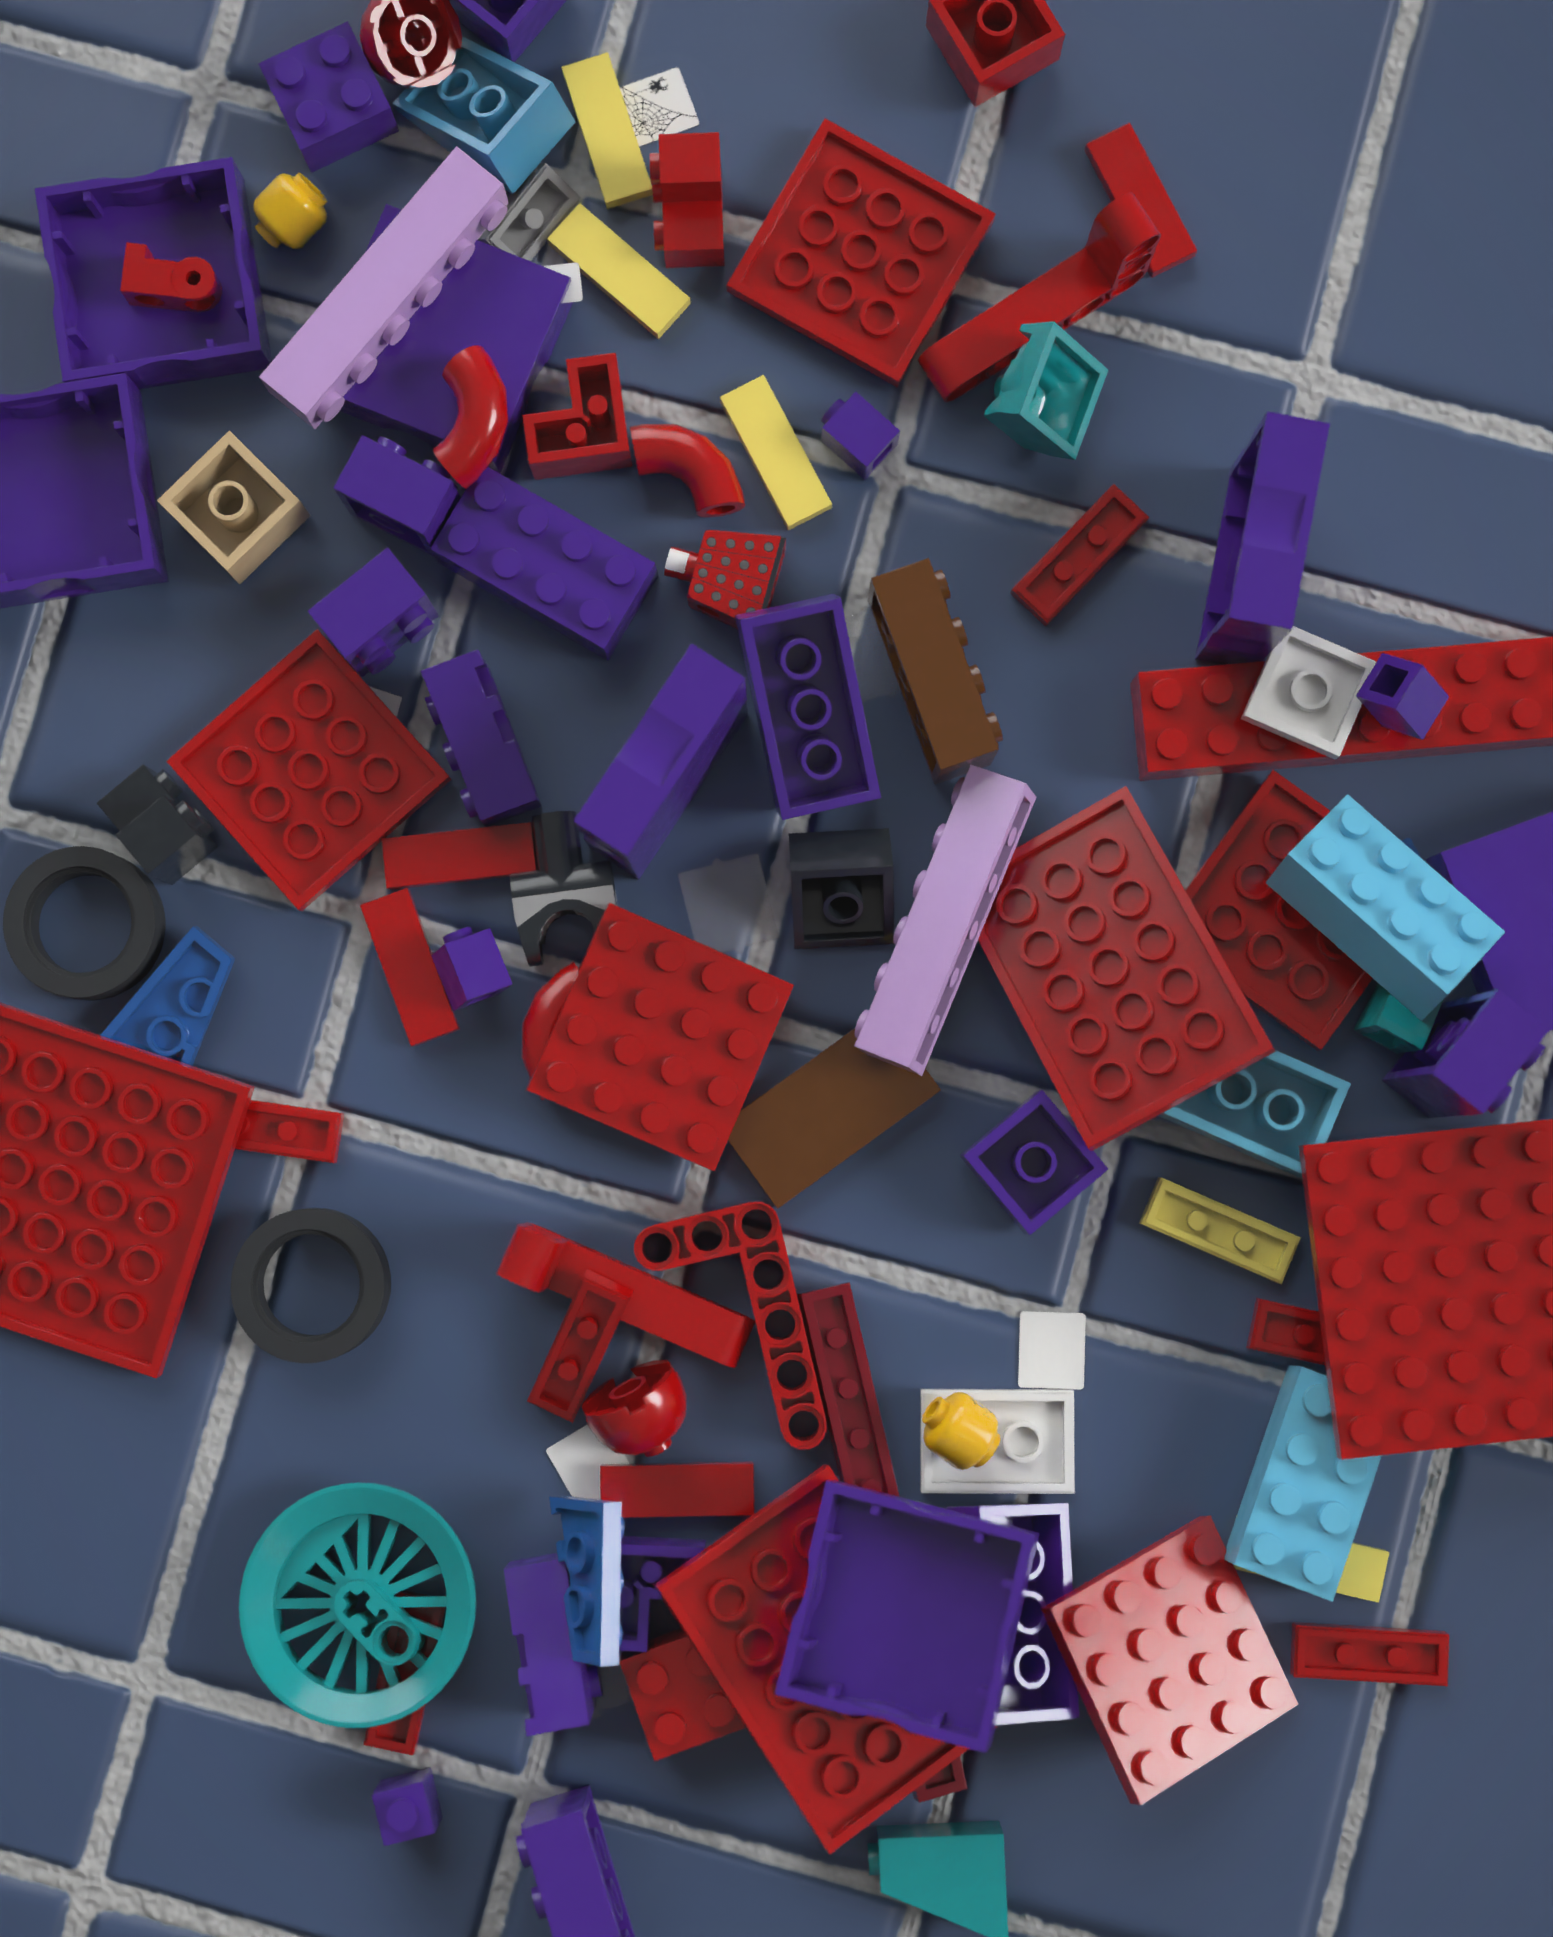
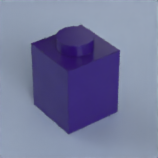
M856 391L846 402L841 398L835 401L821 419V422L825 424L822 427L821 442L864 480L882 463L899 442L900 430Z
M1385 653L1381 654L1356 694L1360 702L1383 727L1421 740L1424 739L1449 698L1448 694L1423 665Z
M471 927L454 931L443 937L445 944L431 955L453 1011L498 996L513 984L490 928L477 933H473Z
M431 1767L382 1779L372 1793L384 1846L434 1834L443 1818Z

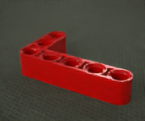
M1133 192L1121 195L1096 215L1085 248L931 345L919 356L918 363L945 403L957 399L1009 366L1011 360L1016 358L1021 346L1029 341L1019 331L1021 324L1054 321L1065 330L1136 284L1148 270L1161 238L1160 232Z
M751 1201L654 1224L643 1229L636 1237L634 1254L637 1261L644 1268L651 1271H663L740 1253L782 1435L786 1442L797 1449H811L817 1446L824 1439L827 1431L826 1417L782 1228L776 1210L768 1203ZM760 1209L770 1216L772 1227L766 1236L752 1238L744 1232L742 1220L748 1211ZM711 1221L719 1226L722 1232V1240L718 1247L712 1250H704L695 1244L693 1231L700 1222ZM661 1233L670 1239L672 1252L667 1260L656 1262L646 1256L644 1243L650 1234ZM765 1259L777 1261L783 1269L782 1281L772 1288L760 1286L754 1278L755 1266ZM783 1309L793 1316L795 1326L789 1335L775 1337L767 1331L765 1321L771 1312ZM787 1360L801 1362L807 1371L805 1380L796 1387L783 1385L777 1377L779 1366ZM806 1410L812 1412L818 1419L816 1431L807 1437L795 1435L790 1430L788 1424L790 1418L798 1411Z
M530 1222L517 1224L497 1270V1275L536 1292H541L548 1288L573 1299L587 1269L633 1290L621 1321L728 1367H737L756 1323L754 1319Z

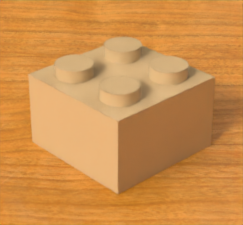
M230 430L157 500L239 584L311 516L301 501Z

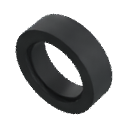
M87 846L58 849L45 854L30 864L12 886L3 914V933L6 947L20 972L28 980L45 991L78 1000L106 999L119 995L135 986L154 966L161 952L166 930L163 903L156 887L140 868L120 856L103 849ZM80 876H100L114 883L125 896L131 912L130 935L124 949L108 965L91 972H70L56 964L45 951L39 933L40 914L47 898L64 882Z
M325 1208L298 1209L269 1219L260 1225L245 1241L236 1257L232 1270L231 1299L241 1327L248 1337L261 1349L289 1362L319 1363L336 1358L355 1349L376 1330L389 1303L391 1273L381 1244L361 1222L336 1210ZM305 1234L330 1238L345 1248L356 1264L360 1279L359 1297L351 1315L341 1326L321 1335L301 1334L284 1326L271 1312L264 1293L265 1272L272 1256L283 1244Z

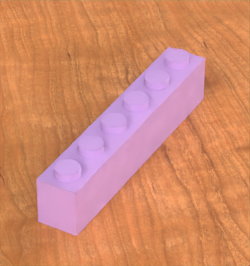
M456 146L259 376L268 392L314 430L322 421L328 422L332 420L344 404L345 399L343 396L354 383L360 384L372 374L377 365L376 358L388 344L395 345L403 338L410 326L409 319L420 306H429L437 298L442 289V280L453 267L460 269L467 263L474 252V243L486 229L492 231L501 223L507 212L506 205L509 203L504 184Z
M970 765L965 778L961 777L957 781L951 797L953 808L946 824L942 823L938 827L933 838L932 851L934 854L928 869L922 870L913 887V897L915 900L908 917H902L896 927L893 938L896 946L889 963H884L876 975L874 982L876 995L870 1009L864 1010L855 1027V1037L857 1040L854 1046L865 1054L917 1075H923L1036 800L1035 794L1026 783L974 765Z

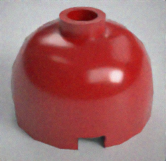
M371 0L362 16L360 41L369 65L378 76L387 83L415 89L436 85L452 73L456 65L452 64L456 57V49H460L462 45V32L459 17L449 0Z
M654 1360L639 1364L630 1369L637 1377L631 1378L616 1387L612 1377L587 1397L582 1404V1410L590 1430L599 1442L618 1454L638 1455L643 1453L645 1457L658 1455L671 1446V1438L681 1428L686 1417L687 1395L678 1372L674 1370L671 1362L668 1360Z

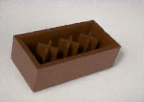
M926 558L872 577L867 601L934 785L967 774L970 765L980 768L991 765L999 750L998 742L1003 741V735L995 713L990 712L986 714L981 694L986 693L979 668L976 664L968 666L963 647L968 646V640L963 624L959 617L952 619L950 617L946 600L951 598L945 575L941 569L934 571L930 559Z

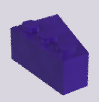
M479 649L421 670L430 696L425 697L429 713L435 726L442 724L448 738V742L442 744L446 758L453 772L461 771L467 788L460 790V794L469 817L479 816L480 821L488 827L541 807L540 799L494 678Z
M557 1553L510 1561L504 1568L512 1634L517 1639L522 1667L517 1669L520 1687L525 1686L530 1719L524 1720L526 1737L589 1725L597 1703L596 1697L603 1696V1684L599 1666H590V1664L573 1661L564 1604L565 1592L571 1586L566 1563L558 1562Z

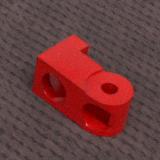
M126 242L120 291L129 305L205 312L214 308L220 301L222 285L212 266L206 260L199 257H187L179 262L155 259L146 244Z

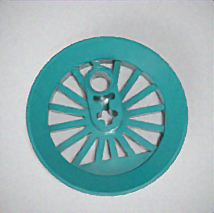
M358 1482L327 1487L305 1496L284 1510L264 1531L255 1545L243 1574L239 1599V1619L244 1645L254 1669L264 1684L280 1701L295 1712L322 1724L342 1728H365L387 1724L411 1714L428 1703L444 1688L460 1666L472 1637L476 1617V1587L473 1571L467 1553L454 1530L438 1512L421 1499L403 1490L376 1483ZM373 1514L389 1518L390 1522L371 1566V1519ZM358 1523L356 1564L345 1535ZM403 1524L419 1537L383 1573ZM426 1545L430 1548L438 1564L393 1584H389ZM334 1547L343 1570L327 1555ZM319 1565L335 1583L310 1572ZM441 1573L443 1574L447 1596L394 1597V1594ZM299 1583L330 1595V1598L286 1597ZM366 1592L370 1596L365 1604L368 1610L357 1613L354 1609L358 1603L355 1595ZM402 1607H447L444 1627L440 1628L414 1617ZM330 1608V1611L291 1629H285L282 1609ZM335 1621V1624L300 1658L290 1640ZM392 1626L401 1627L408 1635V1648L403 1654L391 1650L387 1643V1634ZM344 1631L326 1679H323L314 1673L309 1666ZM425 1635L438 1640L429 1658L421 1652L425 1644ZM355 1639H357L356 1690L337 1685ZM370 1654L380 1662L389 1687L370 1690ZM410 1660L418 1670L402 1681L396 1665H401Z

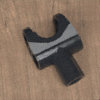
M555 811L532 816L538 870L510 874L514 918L530 967L544 964L542 945L546 943V933L556 919L568 914L580 915L592 923L595 932L607 904L610 902L617 905L611 861L583 864L579 830L573 822L577 816L575 811Z

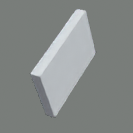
M920 1389L921 1493L1075 1494L1074 1390ZM955 1392H964L996 1416L998 1420L997 1432L1001 1436L1000 1443L993 1456L983 1466L979 1468L972 1466L965 1470L956 1469L926 1447L923 1440L926 1424L922 1422V1417L928 1405L935 1398L942 1397L945 1399Z

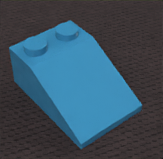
M462 36L461 48L456 49V57L452 63L456 65L449 76L436 85L415 89L405 88L392 104L400 114L451 153L457 146L502 182L506 191L514 194L572 127L575 120L552 81Z

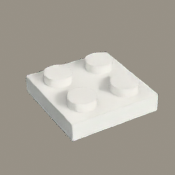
M1293 626L1289 634L1268 654L1241 719L1332 759H1337L1343 750L1362 705L1356 694L1375 666L1376 661Z

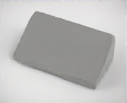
M540 163L515 193L507 197L509 202L506 205L507 212L501 223L492 231L486 229L477 240L531 261L546 243L547 238L561 224L581 197L546 163Z

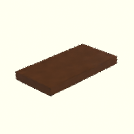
M854 1028L742 1109L728 1141L778 1209L941 1091L926 1068L923 1075L920 1076L865 1054L854 1046L857 1040Z

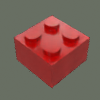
M929 0L926 27L974 107L1018 84L1060 58L1065 33L1045 0Z
M682 1628L650 1639L647 1652L622 1651L619 1662L654 1761L746 1728Z

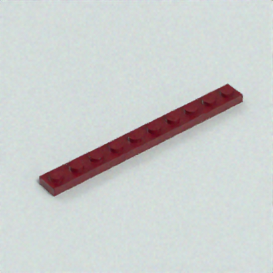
M850 1282L797 1294L840 1482L900 1497ZM960 1756L912 1792L914 1799L920 1803L968 1789Z

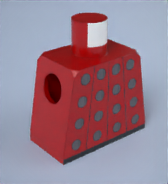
M705 530L699 553L671 546L665 565L664 576L691 582L687 595L688 606L738 629L735 615L771 607L786 552V538L776 535Z

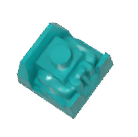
M1054 321L1021 324L1019 331L1029 341L1021 346L1016 358L1011 360L1005 374L997 378L994 385L996 399L988 406L983 416L1022 448L1052 457L1076 460L1108 369Z

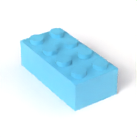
M1348 794L1287 854L1266 881L1267 885L1421 1021L1456 987L1505 933L1502 928Z
M1276 1051L1158 1116L1291 1175L1302 1178L1299 1146L1327 1142L1351 1083Z
M1288 1365L1226 1546L1227 1551L1224 1560L1333 1602L1382 1455L1343 1460L1337 1458L1326 1375L1302 1366Z

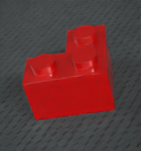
M719 132L658 134L659 153H650L649 155L653 203H662L663 220L653 221L655 251H664L666 268L725 266Z
M616 352L566 359L572 408L522 415L528 461L534 480L633 467Z

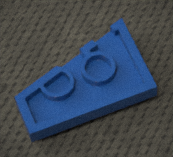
M193 926L101 1033V1036L193 1066L235 958L198 926Z
M572 1496L549 1497L551 1515H561L564 1540L556 1542L558 1562L566 1563L571 1586L565 1592L564 1604L573 1661L596 1666L619 1665V1647L623 1637L620 1624V1593L623 1588V1574L620 1569L621 1539L624 1534V1520L621 1515L622 1502Z

